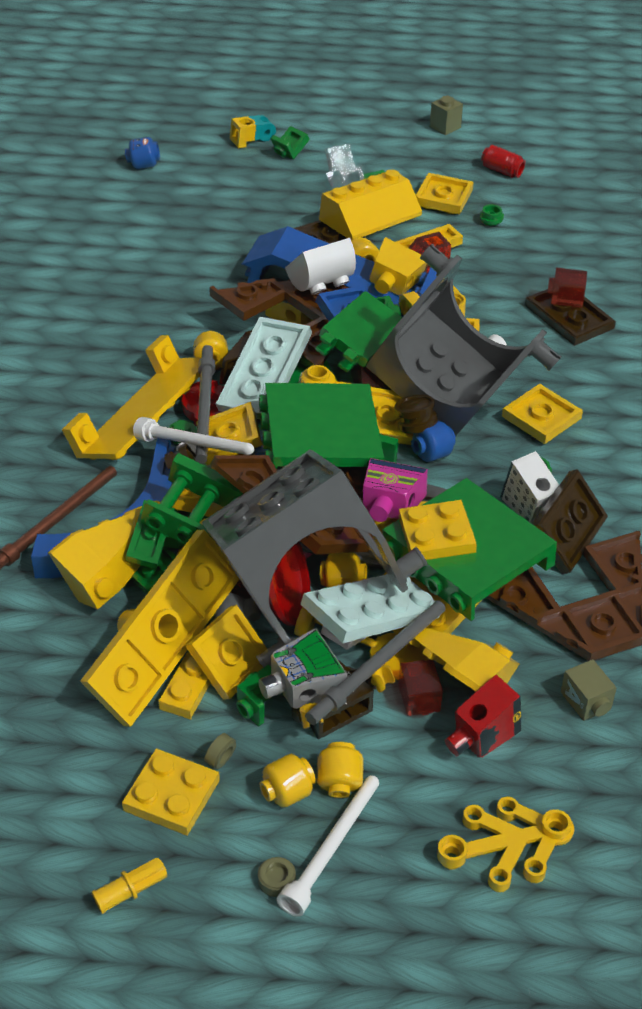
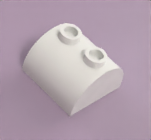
M347 238L302 252L285 268L292 284L299 291L310 289L311 294L314 295L326 290L325 284L333 282L335 287H339L350 282L348 277L354 274L356 268L355 251L351 239Z

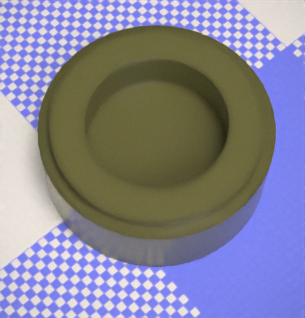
M226 733L220 734L207 750L204 762L214 769L223 767L234 753L236 740Z
M269 858L259 867V887L269 896L278 897L286 884L296 881L295 868L285 858Z

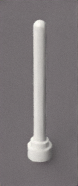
M140 417L136 420L133 427L134 436L142 441L150 442L157 438L243 455H251L254 452V447L250 443L162 427L152 418Z
M371 775L365 779L298 881L286 884L278 895L277 903L288 914L300 917L311 903V887L379 786V780L376 776Z

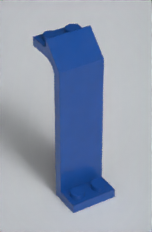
M289 226L260 235L242 263L248 266L245 276L248 277L247 283L262 280L270 265H277L285 269L302 252L330 243ZM355 254V272L352 276L348 277L350 282L344 285L348 288L363 285L367 292L375 298L390 295L393 304L399 306L400 295L388 291L386 294L379 293L375 288V284L369 280L375 262ZM430 268L428 273L423 271L419 282L406 293L415 291L421 296L436 279L437 272L433 268Z

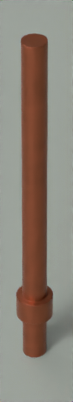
M108 466L14 543H8L0 549V569L5 565L10 566L18 560L20 553L35 542L37 534H45L117 475L116 469Z

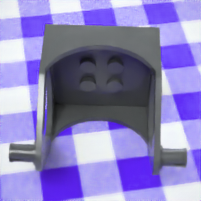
M431 244L423 252L420 259L437 272L436 279L393 328L366 367L402 399L413 395H428L434 398L435 406L433 410L437 413L438 421L444 422L452 428L456 436L527 356L530 357L532 355L548 371L551 370L562 356L558 355L543 342L545 340L543 337L547 334L543 329L529 345L521 347L497 343L477 331L462 314L454 296L453 278L458 272L462 258L456 255L454 258L448 259L434 244Z
M311 449L201 522L278 635L277 643L261 654L256 655L263 668L267 665L271 667V655L274 651L291 642L270 609L269 590L277 565L287 551L304 537L326 528L353 527L402 593L408 590L406 578L428 565L425 557L417 547H414L412 551L396 561L387 541L343 471Z

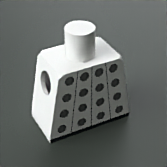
M535 451L511 462L500 497L514 512L532 524L559 484Z

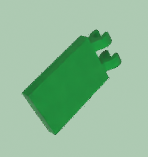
M364 291L322 327L319 334L322 342L315 350L325 356L333 347L343 352V357L345 358L338 366L345 372L350 371L356 363L365 367L403 317L367 291Z

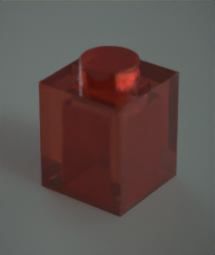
M556 268L555 278L549 277L547 293H552L551 304L583 307L587 271Z
M427 659L400 663L398 686L407 716L429 715L434 712H440L443 690L434 661Z

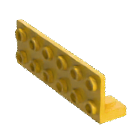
M160 335L145 350L156 374L98 431H96L88 413H78L62 429L76 458H90L91 460H117L122 458L132 444L138 441L133 433L136 420L140 417H146L158 422L159 417L167 409L173 407L176 403L175 401L183 393L187 392L191 385L201 376L198 372V363L202 357L179 358L169 335Z

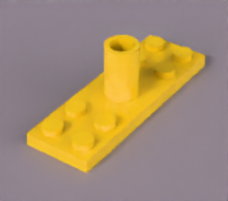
M205 530L195 531L138 607L125 610L120 615L117 623V634L80 680L123 726L131 727L187 652L188 649L185 645L203 630L240 580L216 543Z

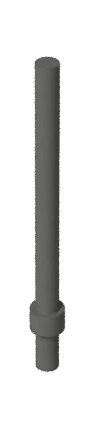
M205 345L202 348V358L198 363V372L201 376L197 433L209 435L212 375L215 373V360L213 359V347ZM196 445L195 460L201 464L206 463L208 447Z
M441 601L434 602L337 687L332 686L321 696V701L305 714L306 720L311 725H316L330 711L336 712L346 703L347 696L446 610L445 605Z

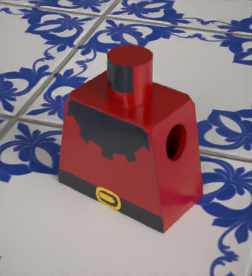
M497 674L494 675L456 710V731L445 739L448 749L455 756H459L469 748L478 757H484L521 731V696Z

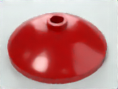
M299 541L287 551L277 565L269 590V606L275 616L287 626L296 625L303 607L301 605L303 595L310 592L308 566Z

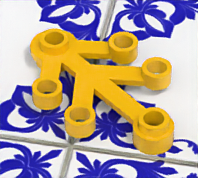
M506 796L498 801L496 810L498 818L486 813L478 805H469L463 812L462 821L466 828L470 830L485 828L498 835L466 842L457 835H447L439 841L437 858L447 869L461 867L468 858L506 849L498 865L490 870L488 884L492 890L504 892L510 887L511 872L528 843L540 841L534 857L528 858L524 863L523 876L531 883L543 881L547 870L546 863L555 846L565 845L572 839L574 824L569 815L564 811L553 809L543 815L519 804L513 797ZM503 807H510L513 811H505ZM476 815L479 817V819L473 820L470 819L468 816ZM517 818L531 825V827L521 829L508 822L514 821ZM551 828H556L560 831H554ZM452 853L457 855V857H450L447 854ZM536 867L541 872L534 873L530 871L529 868ZM502 876L506 881L499 882L494 877Z

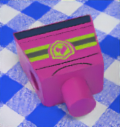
M371 458L363 486V505L372 519L377 522H383L387 517L399 519V509L418 506L427 495L428 469Z

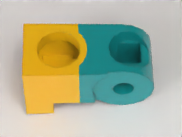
M264 115L231 118L230 140L237 148L246 147L247 141L259 139L269 141L276 134L275 125Z

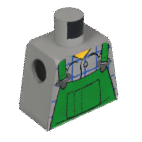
M313 629L274 651L271 655V675L259 679L258 683L266 699L283 693L290 706L297 709L308 703H319L321 696L332 686L337 687L347 679V673L318 630Z

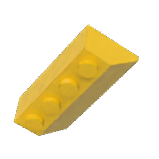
M387 170L384 173L369 176L366 179L322 193L319 220L352 241L353 239L367 236L421 216L422 209L409 179L402 176L396 170Z

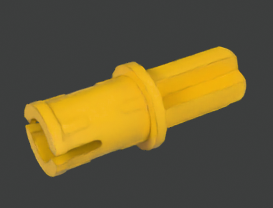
M154 858L129 873L122 871L121 877L97 890L91 891V894L101 914H104L105 911L131 897L134 900L137 899L138 893L167 877V870L159 858Z

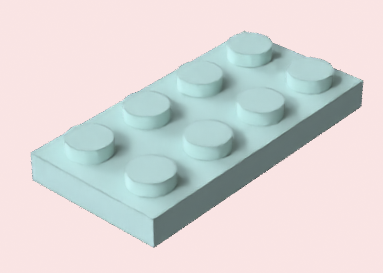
M259 317L216 402L218 411L224 412L251 402L255 410L256 419L261 420L259 394H264L265 383H289L312 335L310 326Z
M386 574L304 593L301 605L342 643L407 627L436 601L429 593L423 591L412 582L410 577L406 578L408 590L402 593L389 575Z

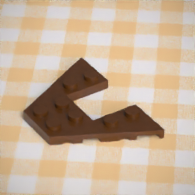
M275 278L256 280L252 283L240 282L237 283L235 288L218 290L215 286L209 287L210 297L243 321L285 300L313 320L306 324L310 326L312 335L299 362L307 368L313 365L323 366L332 349L323 356L315 350L322 342L320 340L321 336H319L320 331L329 322L315 302L319 293L312 295L310 289L299 291L292 284L291 280L277 282ZM333 282L325 284L327 289L320 293L346 289L348 287L345 285L335 287Z
M215 455L210 464L213 469L243 494L277 472L268 455ZM338 467L343 471L363 503L366 467ZM353 527L326 528L309 534L300 540L315 554L368 552L370 550Z
M635 531L585 546L584 557L609 592L559 607L536 571L531 567L486 598L587 661L597 660L641 646V532Z

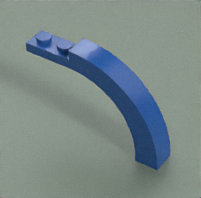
M157 438L150 476L143 492L130 507L113 519L123 516L127 511L142 506L144 500L150 499L161 502L173 484L168 481L170 469L167 468L164 460L165 454L170 451L176 452V448L171 447L170 440ZM71 533L37 534L31 554L35 578L63 577L48 552Z

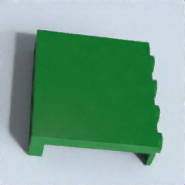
M265 383L264 394H259L261 430H266L263 431L262 443L263 449H268L265 450V455L270 457L276 469L277 466H286L310 449L336 467H366L368 469L371 458L384 461L370 384Z
M465 478L423 505L462 500L477 543L476 553L426 560L428 565L410 576L423 583L432 594L438 595L446 601L455 612L461 613L468 620L472 621L475 619V604L535 564L545 571L554 566L557 541L468 478ZM399 519L382 529L383 536L396 561L409 553Z

